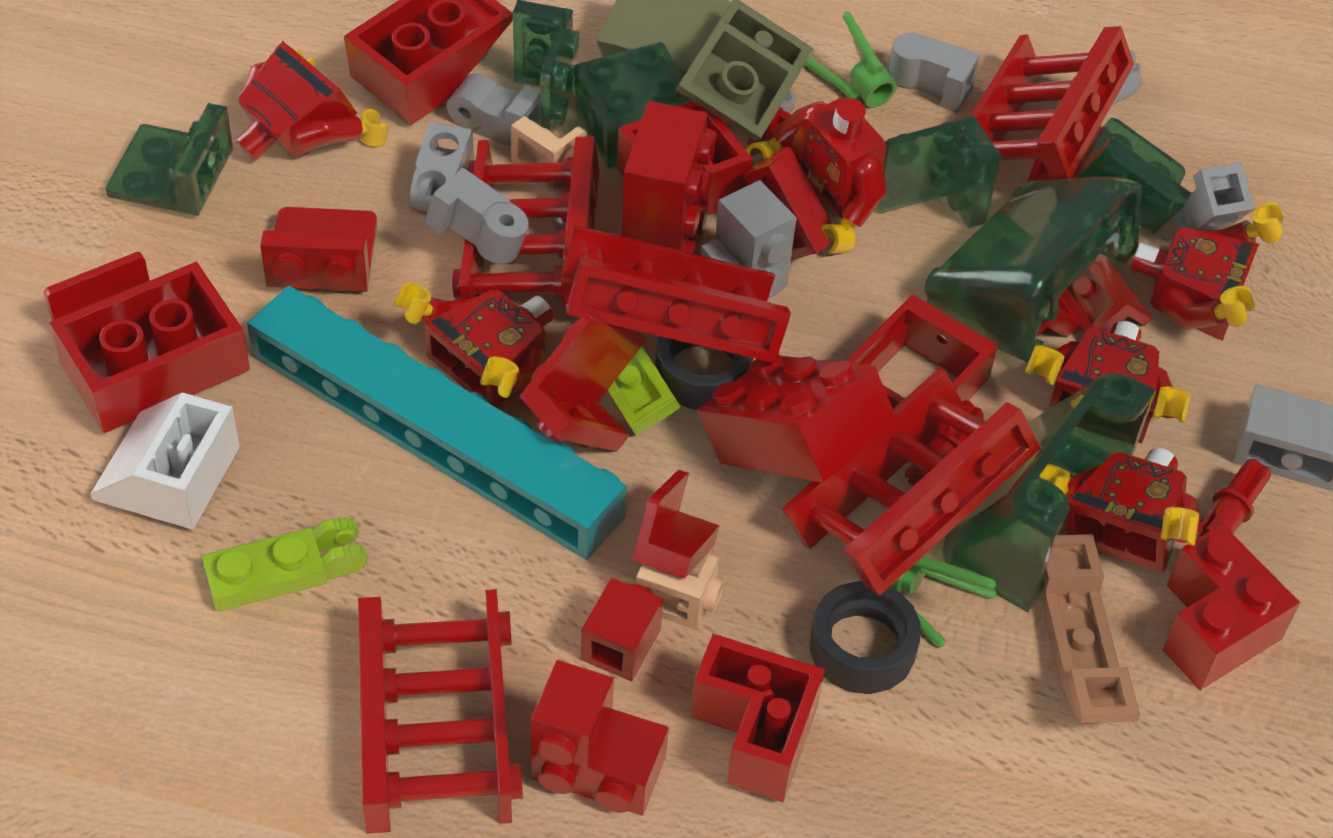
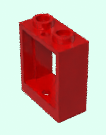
M912 294L846 361H849L851 364L875 366L879 372L905 345L955 375L957 378L954 380L953 385L962 401H969L990 378L998 345ZM883 385L894 409L905 398Z

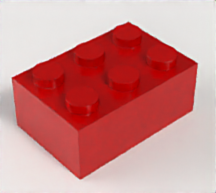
M648 101L624 170L621 236L693 254L697 253L698 242L693 241L695 234L703 235L705 230L708 206L701 205V200L706 201L711 181V171L703 170L704 165H709L714 145V135L706 134L707 112Z
M197 261L49 322L60 363L104 434L135 421L141 411L182 392L194 395L250 370L243 328Z
M778 354L776 363L755 359L751 363V369L736 381H731L718 387L713 392V398L697 409L720 464L822 483L898 423L875 366L851 364L845 360L837 362L816 360L810 356L799 358Z

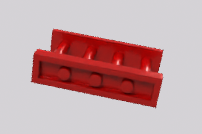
M1121 26L1104 27L1089 52L1036 57L1029 35L1025 34L1018 37L950 148L952 160L958 167L966 186L975 185L989 161L1039 158L1045 164L1051 182L1070 181L1135 65ZM1078 72L1073 80L1036 83L1040 75ZM1061 100L1056 109L1018 112L1023 103ZM1045 129L1039 139L1001 141L1008 131Z
M595 136L575 137L573 157H566L565 162L493 165L488 140H478L476 160H469L467 171L490 187L494 188V184L566 182V186L570 187V192L562 193L561 198L509 199L511 203L526 214L527 219L562 218L563 222H567L566 229H558V234L525 235L518 254H558L559 259H563V265L555 266L554 271L483 273L484 257L479 254L476 245L465 239L461 269H454L452 274L454 299L477 297L490 290H499L502 293L554 292L556 297L564 298L566 309L574 279L563 277L562 270L574 226L578 225L595 230L600 176Z
M578 225L574 226L562 270L563 277L574 279L566 306L568 315L581 318L589 314L596 316L606 324L776 363L791 312L787 306L767 302L775 279L774 273Z
M941 368L937 369L893 409L898 420L895 426L824 483L810 482L781 508L798 537L807 548L811 549L828 533L848 545L843 549L865 586L878 596L886 591L1041 449L1020 408L1006 402L986 421L966 411L947 372ZM949 426L968 437L945 457L926 445ZM909 461L928 473L905 493L886 481ZM870 497L888 508V510L868 528L863 529L846 517Z
M497 589L485 590L486 618L395 624L394 618L383 619L381 597L358 598L362 805L366 834L391 832L390 809L402 808V802L498 795L500 824L512 823L511 800L523 799L521 763H509L501 646L512 645L510 611L498 612ZM488 641L490 667L397 673L396 668H386L385 654L396 653V647ZM491 691L493 718L398 725V719H387V704L398 703V697ZM495 742V771L400 777V771L389 772L388 755H400L401 748Z

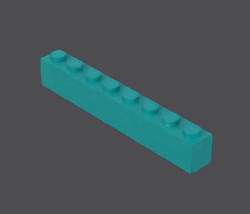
M288 285L247 322L252 357L585 560H588L625 518L627 485L621 482L614 473L607 469L595 467L577 456L567 445L555 443L533 430L523 419L511 417L492 406L481 394L469 392L453 383L440 370L434 367L428 368L409 357L398 345L382 341L367 332L357 321L345 319L328 309L318 298L312 295L306 296Z

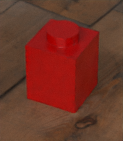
M611 577L581 629V661L632 682L661 630L663 598L654 595L644 586L627 584Z

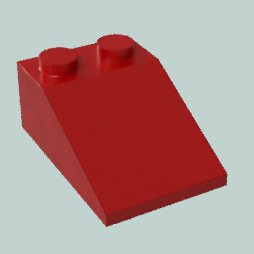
M398 0L344 35L350 77L412 125L451 97L514 20L513 12L497 0Z

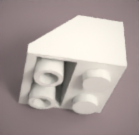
M182 392L141 411L92 490V500L194 530L240 448L233 407Z

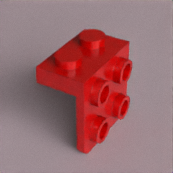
M305 207L281 208L277 214L275 230H263L260 249L266 287L286 288L289 285L293 288L368 292L378 225L377 215L368 210Z
M589 314L582 316L571 324L565 331L562 342L548 360L534 371L531 382L519 396L540 419L537 423L539 429L557 443L570 441L578 443L589 450L598 447L617 452L630 435L599 403V400L643 346L645 336L640 331L606 324L596 316Z

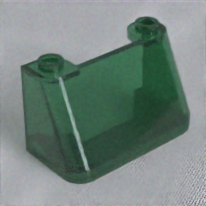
M1123 176L1029 181L1024 186L1018 187L1013 192L1011 198L947 261L930 272L924 287L927 303L996 343L998 350L1028 363L1035 346H1044V341L1036 338L1041 323L1045 318L1053 321L1058 316L1059 296L1100 254L1126 263L1137 252L1142 186L1140 183Z
M1106 374L1028 422L1041 449L945 536L942 550L946 563L992 578L996 582L994 589L999 597L1029 612L1042 593L1045 583L1042 577L1054 539L1063 526L1069 511L1068 498L1064 492L1056 485L1039 477L1048 464L1063 468L1070 473V477H1073L1095 466H1100L1112 453L1123 452L1133 455L1156 389L1124 374Z

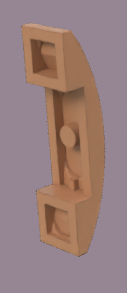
M1093 535L1039 536L1037 541L1038 564L1045 618L1056 668L1074 715L1080 723L1138 721L1140 711L1128 667L1119 666L1100 593L1104 575Z

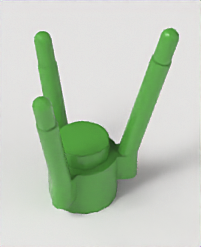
M845 11L842 17L865 58L852 68L850 73L852 78L851 84H848L810 57L807 58L804 66L842 91L847 98H853L858 101L863 100L868 107L875 108L881 106L894 95L897 89V82L878 60L851 13Z
M927 556L919 559L890 586L900 593L905 591L912 595L919 588L924 576L927 575L989 599H993L997 595L994 589L996 582L992 578ZM916 611L921 622V633L937 647H943L945 645L944 637Z

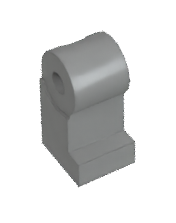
M905 33L899 35L893 41L888 72L897 82V85L906 88L917 87L919 90L941 97L940 107L957 113L974 86L980 54L921 34Z
M473 73L465 78L447 101V111L458 125L472 129L478 135L510 147L511 125L523 116L539 126L543 125V90L526 84L518 92L496 84L491 78L483 74Z
M429 122L415 164L416 170L410 190L411 209L428 212L433 193L462 167L467 170L469 160H475L472 129ZM451 139L458 144V148L453 150L439 147L438 140Z
M1242 162L1199 170L1193 175L1197 189L1190 195L1177 197L1173 207V216L1177 230L1186 227L1206 231L1232 226L1253 211L1255 207Z
M463 167L433 193L424 221L425 225L438 234L443 233L449 227L476 245L479 254L486 260L500 264L509 263L516 259L528 230L527 216L520 208Z

